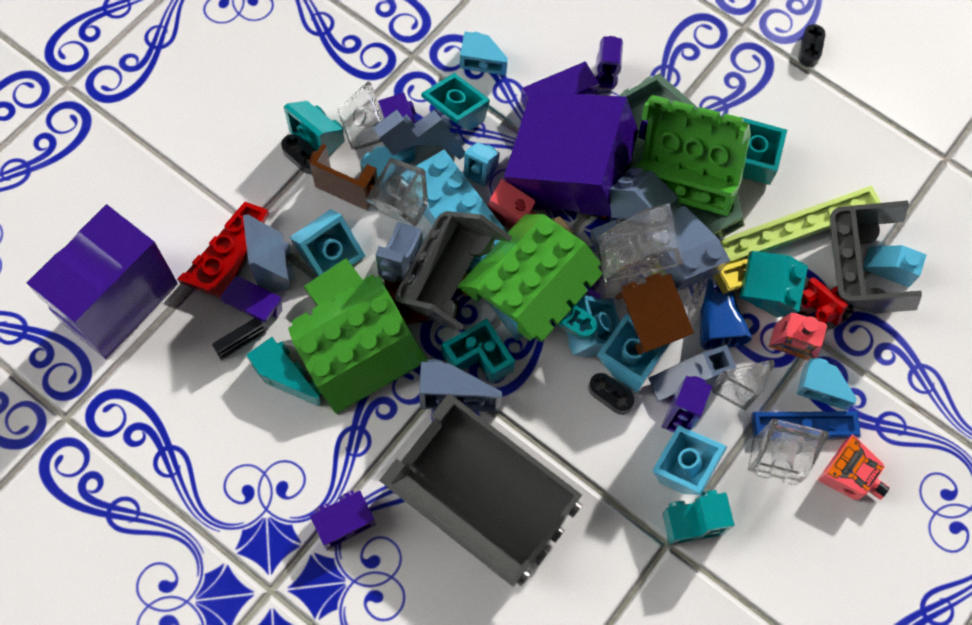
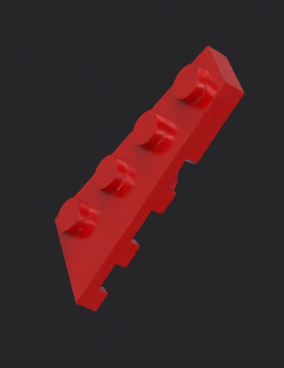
M245 201L225 223V228L220 234L212 238L206 250L192 261V266L186 273L183 272L178 277V282L220 298L235 276H239L248 258L243 215H250L265 224L269 215L268 209Z

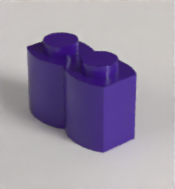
M604 36L600 40L595 68V77L599 82V88L614 89L618 84V76L622 67V38Z

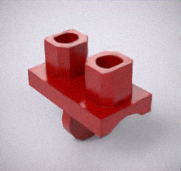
M816 278L809 279L802 294L801 306L804 309L811 306L817 310V319L825 324L831 321L833 324L838 325L842 322V316L849 304L838 296L837 286L830 290Z

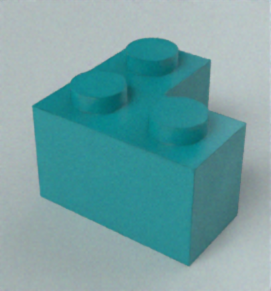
M488 319L442 343V356L447 363L462 371L478 363L491 384L514 371L515 360Z
M717 490L702 492L701 497L695 499L694 503L685 504V501L672 502L668 504L669 507L662 513L670 545L723 536L735 526L727 493L718 494Z

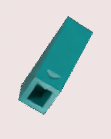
M270 337L246 354L249 363L266 384L316 406L321 405L319 398L321 392L313 381L308 383L303 377L306 372L299 362L295 361L293 363L289 359L288 355H290V352L282 341L277 343L273 337Z

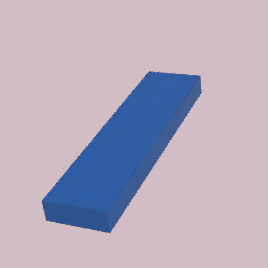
M858 411L753 412L751 414L754 440L847 439L852 434L858 439L861 437Z

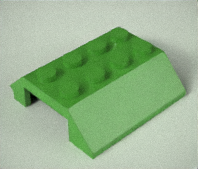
M651 95L646 104H644L642 120H648L643 157L635 168L653 171L678 196L679 203L728 216L742 182L751 137L749 123L744 122L741 117L729 114L720 116V112L702 107L696 110L694 105L673 101L672 104L669 99Z
M525 214L508 232L512 236L511 240H500L493 247L492 251L458 284V288L477 302L483 297L517 322L518 332L530 341L536 338L542 342L554 329L549 321L551 320L552 323L558 325L571 310L566 302L575 306L588 291L583 283L591 288L603 273L598 268L601 264L584 241L544 214Z
M373 274L357 283L358 288L349 287L335 295L336 300L334 302L329 299L313 308V314L309 315L306 312L292 320V326L288 328L292 342L315 385L335 414L340 413L421 366V362L428 361L380 276L374 277Z

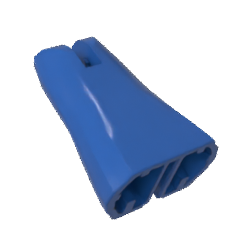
M711 278L700 281L698 289L700 303V346L705 350L722 347L723 343L728 348L740 347L750 342L752 337L738 308L733 291L723 294L716 282V292H714Z

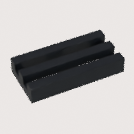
M254 318L212 343V346L220 360H223L266 334L262 322Z

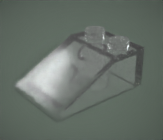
M670 203L644 209L598 236L605 282L684 265L676 220Z
M772 419L752 440L747 471L755 472V475L761 478H771L772 476L782 479L783 483L797 485L809 476L828 438L829 432Z

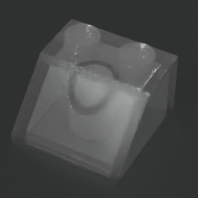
M390 158L366 202L384 215L416 227L428 206L425 170Z

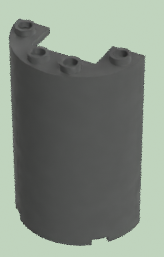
M448 393L432 413L434 419L405 457L401 461L396 458L379 481L512 587L516 584L522 587L531 575L529 568L533 563L539 566L548 554V551L545 550L546 546L551 540L554 543L558 541L565 531L561 527L569 515L573 518L583 504L579 502L582 494Z

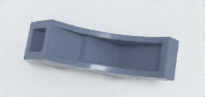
M396 110L373 127L380 140L392 155L416 145H436L452 152L459 160L464 157L465 151L462 146L465 142L457 132L451 133L449 129L453 127L444 114L440 117L435 110L415 124L407 114L402 117L399 111Z
M397 222L387 246H378L375 255L378 276H381L383 280L388 282H402L409 264H412L418 253L422 241V228Z

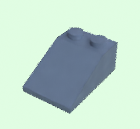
M685 206L670 211L661 222L645 221L639 225L666 274H671L677 291L720 273L730 262V258L719 239Z
M243 215L248 262L256 284L272 293L291 290L290 281L295 280L293 266L288 265L287 257H292L290 243L284 241L281 232L250 215Z
M430 359L427 362H421L420 409L436 410L448 393H450L474 412L499 413L502 391L449 363H443L442 360Z

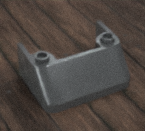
M908 200L843 206L832 211L829 224L838 296L847 304L871 313L913 311L918 309L922 297L921 291L886 293L880 288L866 289L860 244H869L877 240L880 233L879 224L904 222L909 206Z
M443 212L434 222L395 294V300L440 325L462 330L464 325L455 320L457 304L451 300L458 284L461 282L474 256L481 257L489 254L494 247L495 240L510 241L512 236L482 214Z

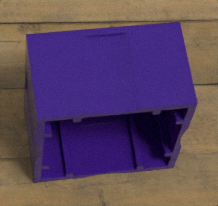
M530 92L505 171V180L535 200L532 209L547 211L570 210L581 214L612 217L609 189L625 174L626 168L631 161L639 132L627 97Z
M106 204L26 284L48 305L49 310L60 323L106 359L178 285V282L155 241Z

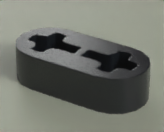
M811 24L807 26L802 35L798 60L805 67L815 66L821 58L826 34L824 28L820 25ZM812 34H815V38H816L815 42H814V41H811V40H812ZM809 50H812L811 56H812L813 58L808 57V56H809V55H808V51H809Z
M290 134L285 136L281 142L283 154L306 174H312L310 164H306L304 157L310 160L312 153L316 150L298 135ZM291 144L295 146L297 144L299 152H297L294 148L289 149L288 145Z
M597 373L591 377L588 390L595 399L617 414H627L632 409L635 398L630 390L605 373ZM605 382V389H600V391L595 389L596 383ZM624 396L627 398V405L623 404L620 407L617 405V398L621 399Z

